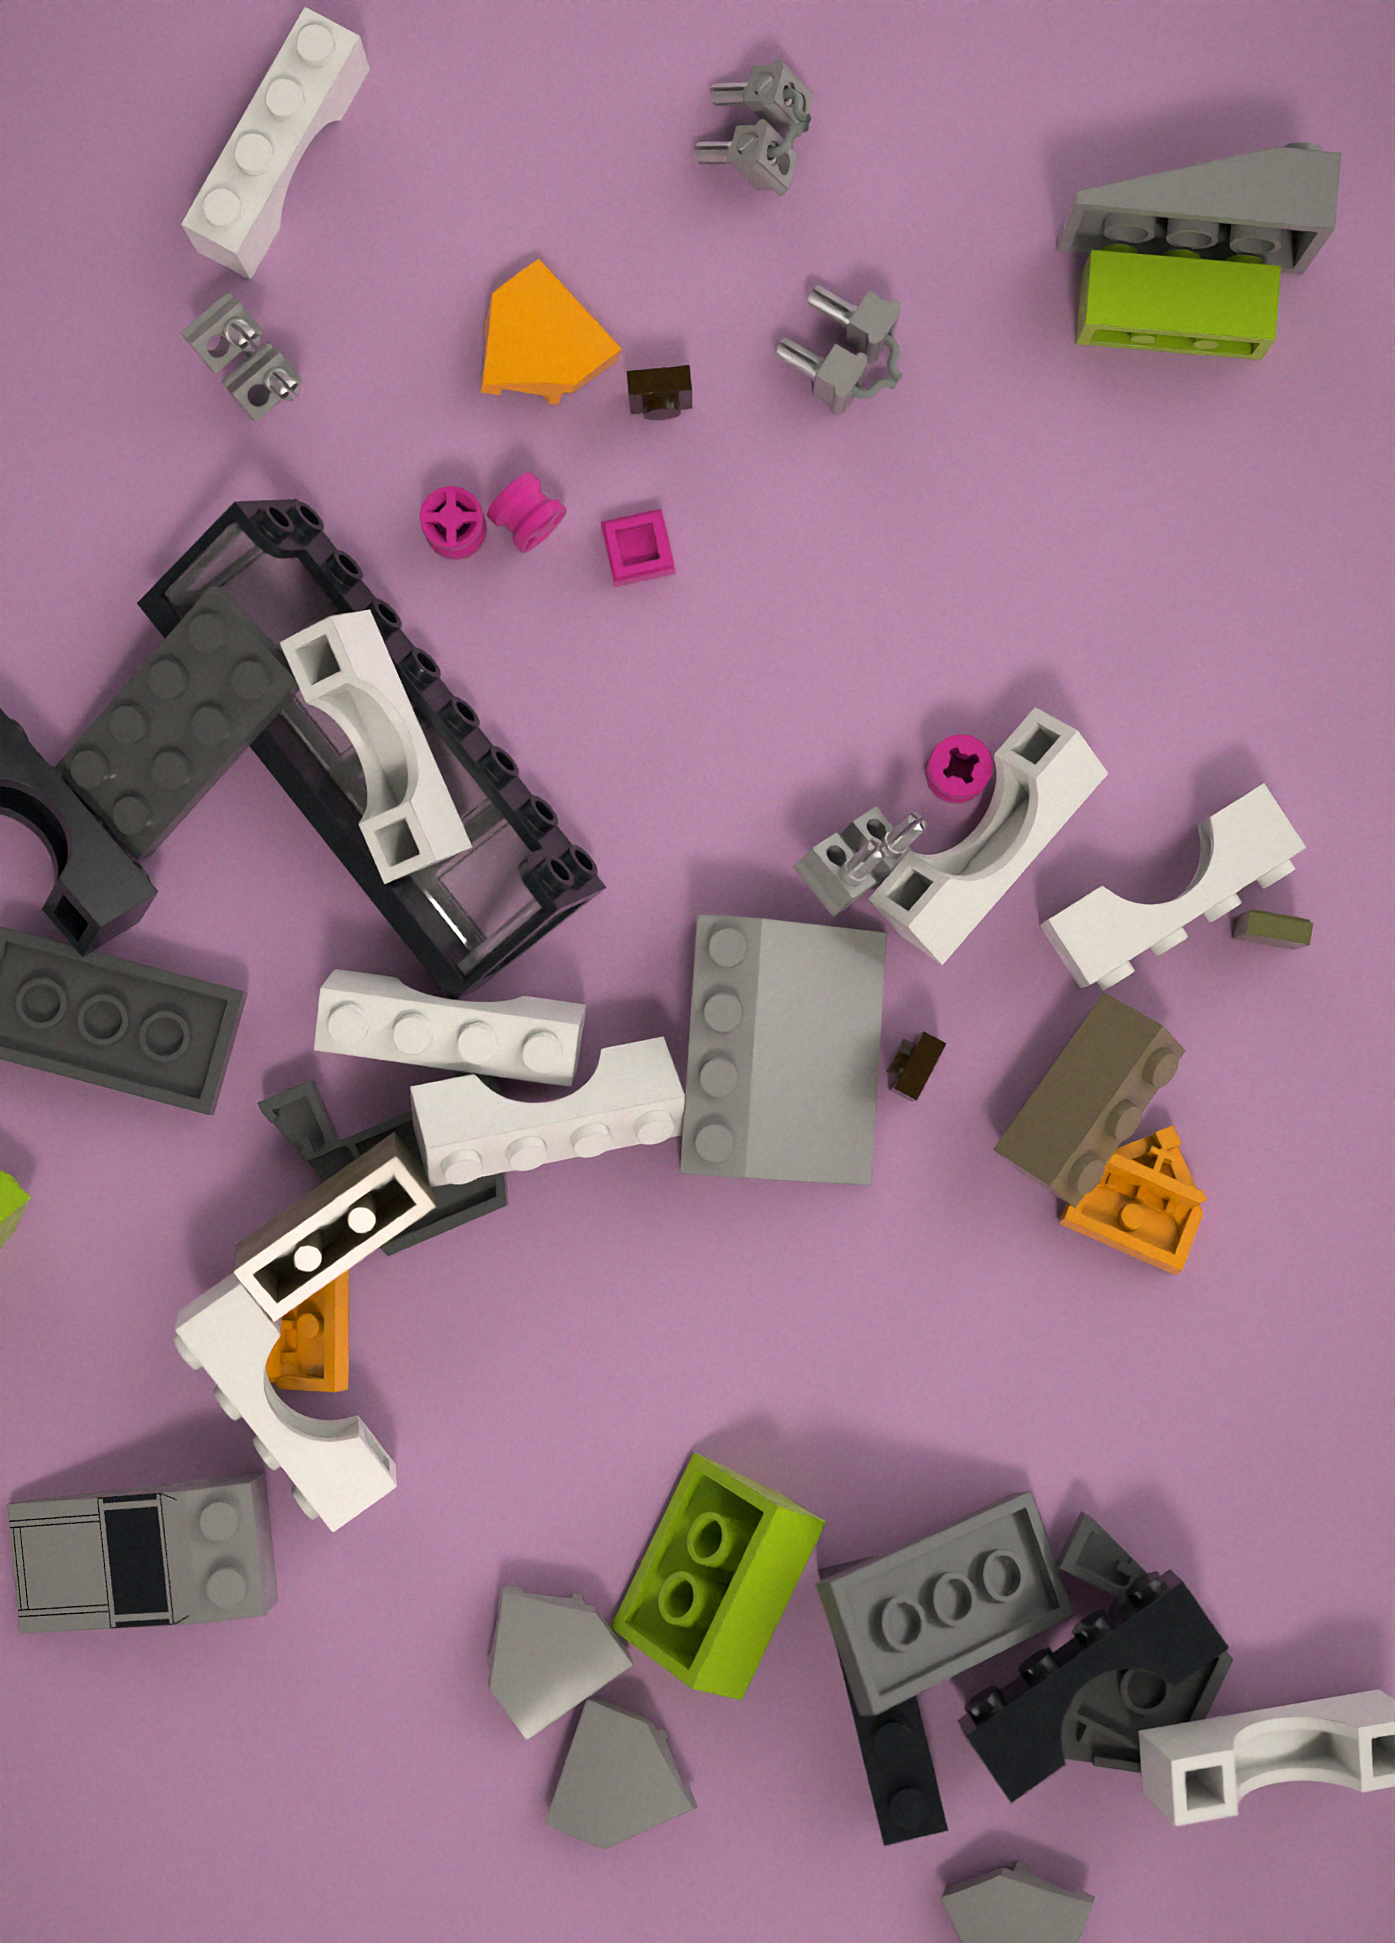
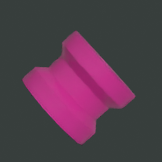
M527 472L515 479L498 495L489 507L487 517L496 526H505L513 534V544L522 553H527L543 542L556 529L565 517L567 509L558 499H548L541 491L540 480L532 472Z
M446 486L438 488L429 494L423 502L419 519L426 540L434 552L444 558L459 560L470 557L480 549L486 538L487 526L481 505L472 493L461 487ZM463 524H470V526H464L462 531L458 533L457 537V530H459L463 526Z
M957 734L946 737L937 744L926 763L925 778L928 788L937 798L946 803L961 804L971 801L981 793L992 776L993 761L990 751L982 741L971 735ZM955 753L957 758H962L966 760V762L956 759L953 754Z

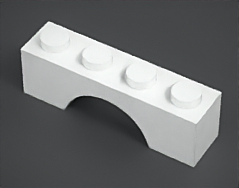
M304 7L181 223L198 253L251 281L281 228V214L285 195L303 153L316 134L325 125L333 121L341 122L370 71L359 35Z
M370 609L330 616L281 641L280 645L305 702L331 716L346 733L358 754L367 785V805L365 813L359 822V827L384 884L420 871L472 848Z
M1036 707L994 754L996 765L994 794L987 812L974 831L961 843L942 853L924 855L910 851L868 899L902 938L941 965L946 962L1108 775V772L1078 730Z
M1265 783L1197 825L1201 845L1198 868L1190 884L1174 900L1162 904H1139L1125 900L1104 886H1101L1039 925L1080 989L1090 986L1095 982L1098 983L1102 991L1108 989L1135 971L1129 962L1135 956L1150 948L1154 955L1158 957L1189 937L1183 928L1187 923L1202 914L1211 923L1239 906L1242 901L1236 892L1253 881L1257 880L1261 888L1264 889L1296 869L1290 858L1307 847Z
M334 969L320 987L314 1050L571 1087L579 1065L586 1005L529 996H521L512 1000L498 1002L452 1000L411 989L404 985L397 977Z
M664 1036L601 1049L598 1066L590 1080L573 1094L551 1102L525 1103L505 1098L489 1089L475 1074L410 1087L413 1128L429 1188L449 1183L465 1184L478 1177L512 1170L528 1171L546 1163L575 1157H595L608 1150L637 1144L652 1145L663 1142L671 1137L683 1135L685 1095Z
M232 1273L178 1311L175 1331L178 1335L174 1337V1343L181 1356L194 1370H198L203 1366L218 1385L213 1391L224 1411L235 1421L243 1417L257 1436L253 1438V1443L264 1462L274 1471L282 1467L295 1483V1486L292 1487V1493L304 1513L312 1520L320 1516L331 1531L334 1532L397 1487L396 1464L358 1415L339 1420L314 1419L294 1411L277 1396L267 1376L266 1361L281 1335L282 1317L274 1322L237 1276Z
M1377 1689L1140 1730L1139 1746L1143 1795L1174 1826L1238 1815V1803L1244 1795L1256 1788L1273 1783L1319 1781L1342 1785L1360 1792L1394 1787L1395 1700L1382 1690Z

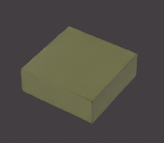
M1252 909L1235 918L1232 939L1295 950L1310 945L1313 923L1310 922V919Z

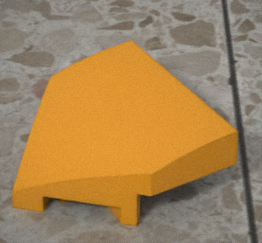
M537 259L505 282L491 295L488 313L483 326L485 348L480 392L499 396L502 389L542 395L548 404L558 405L563 392L574 393L614 365L619 358L622 348L540 259Z
M1174 1125L1117 1148L1105 1165L1099 1184L1091 1192L1083 1196L1076 1208L1066 1203L1058 1224L1173 1275L1182 1272L1203 1216L1200 1204L1207 1201L1203 1190L1197 1189L1178 1147L1182 1143Z
M349 1269L282 1316L281 1335L266 1361L269 1382L275 1383L279 1389L319 1392L348 1390Z

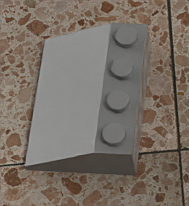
M697 914L680 1174L871 1186L887 932L763 918Z

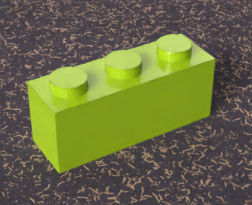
M1122 244L1107 245L1100 250H1091L1081 272L1076 344L1262 360L1276 341L1281 266L1263 264L1260 258L1250 255H1236L1225 259V261L1200 259L1198 253L1190 250H1171L1165 252L1162 256L1138 254L1136 248Z

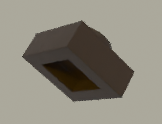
M690 365L626 371L631 415L643 413V417L648 420H667L679 416L683 409H692Z
M924 1031L917 1034L913 1043L903 1038L886 1069L887 1073L895 1076L889 1090L909 1101H917L947 1043Z

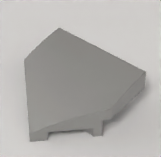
M501 1586L498 1602L499 1614L492 1650L489 1651L487 1659L489 1668L488 1686L526 1740H529L634 1664L629 1651L595 1606L585 1605L582 1594L571 1593L568 1597L523 1593L522 1587Z
M598 1696L587 1698L545 1824L586 1843L607 1849L697 1808L698 1806L691 1788L685 1789L667 1745L668 1739H670L667 1729L656 1730L653 1721Z
M1018 1860L1013 1871L1003 1867L948 1885L941 1899L962 1943H1078L1096 1897L1078 1888L1075 1889L1074 1893L1069 1892L1032 1874L1028 1867L1029 1865Z

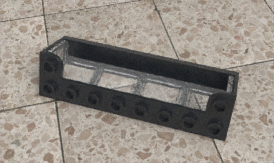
M298 499L235 501L137 604L165 639L209 587H222L282 652L281 641L330 616L370 609L472 848L420 871L384 884L359 827V822L365 813L367 805V785L358 754L350 739L337 722L321 709L307 704L300 690L251 743L250 748L449 999L458 1000L486 984L596 897L606 886L598 878L597 866L590 855L581 847L572 845L557 826V815L551 806L542 798L532 795L518 777V766L512 757L500 747L493 746L478 727L480 720L473 708L461 698L454 697L439 678L441 671L434 659L422 649L415 648L400 629L402 626L401 619L394 609L386 602L376 599L361 580L363 578L362 570L355 560L345 552L337 550L322 531L324 523L320 516L309 505L298 501Z

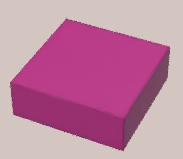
M662 509L600 522L614 587L675 574V566Z

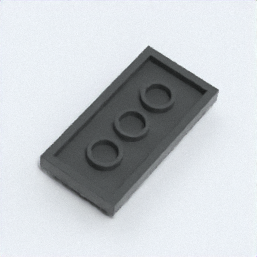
M209 587L55 768L64 775L73 790L103 820L106 826L138 860L151 857L300 688L285 654L222 587Z
M0 926V1059L206 1115H214L248 995L247 992L95 951L82 957L72 945Z
M1031 1491L1014 1493L816 1583L859 1715H876L1074 1616Z

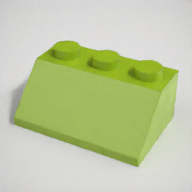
M694 1452L610 1628L691 1689L742 1701L826 1521L785 1495Z

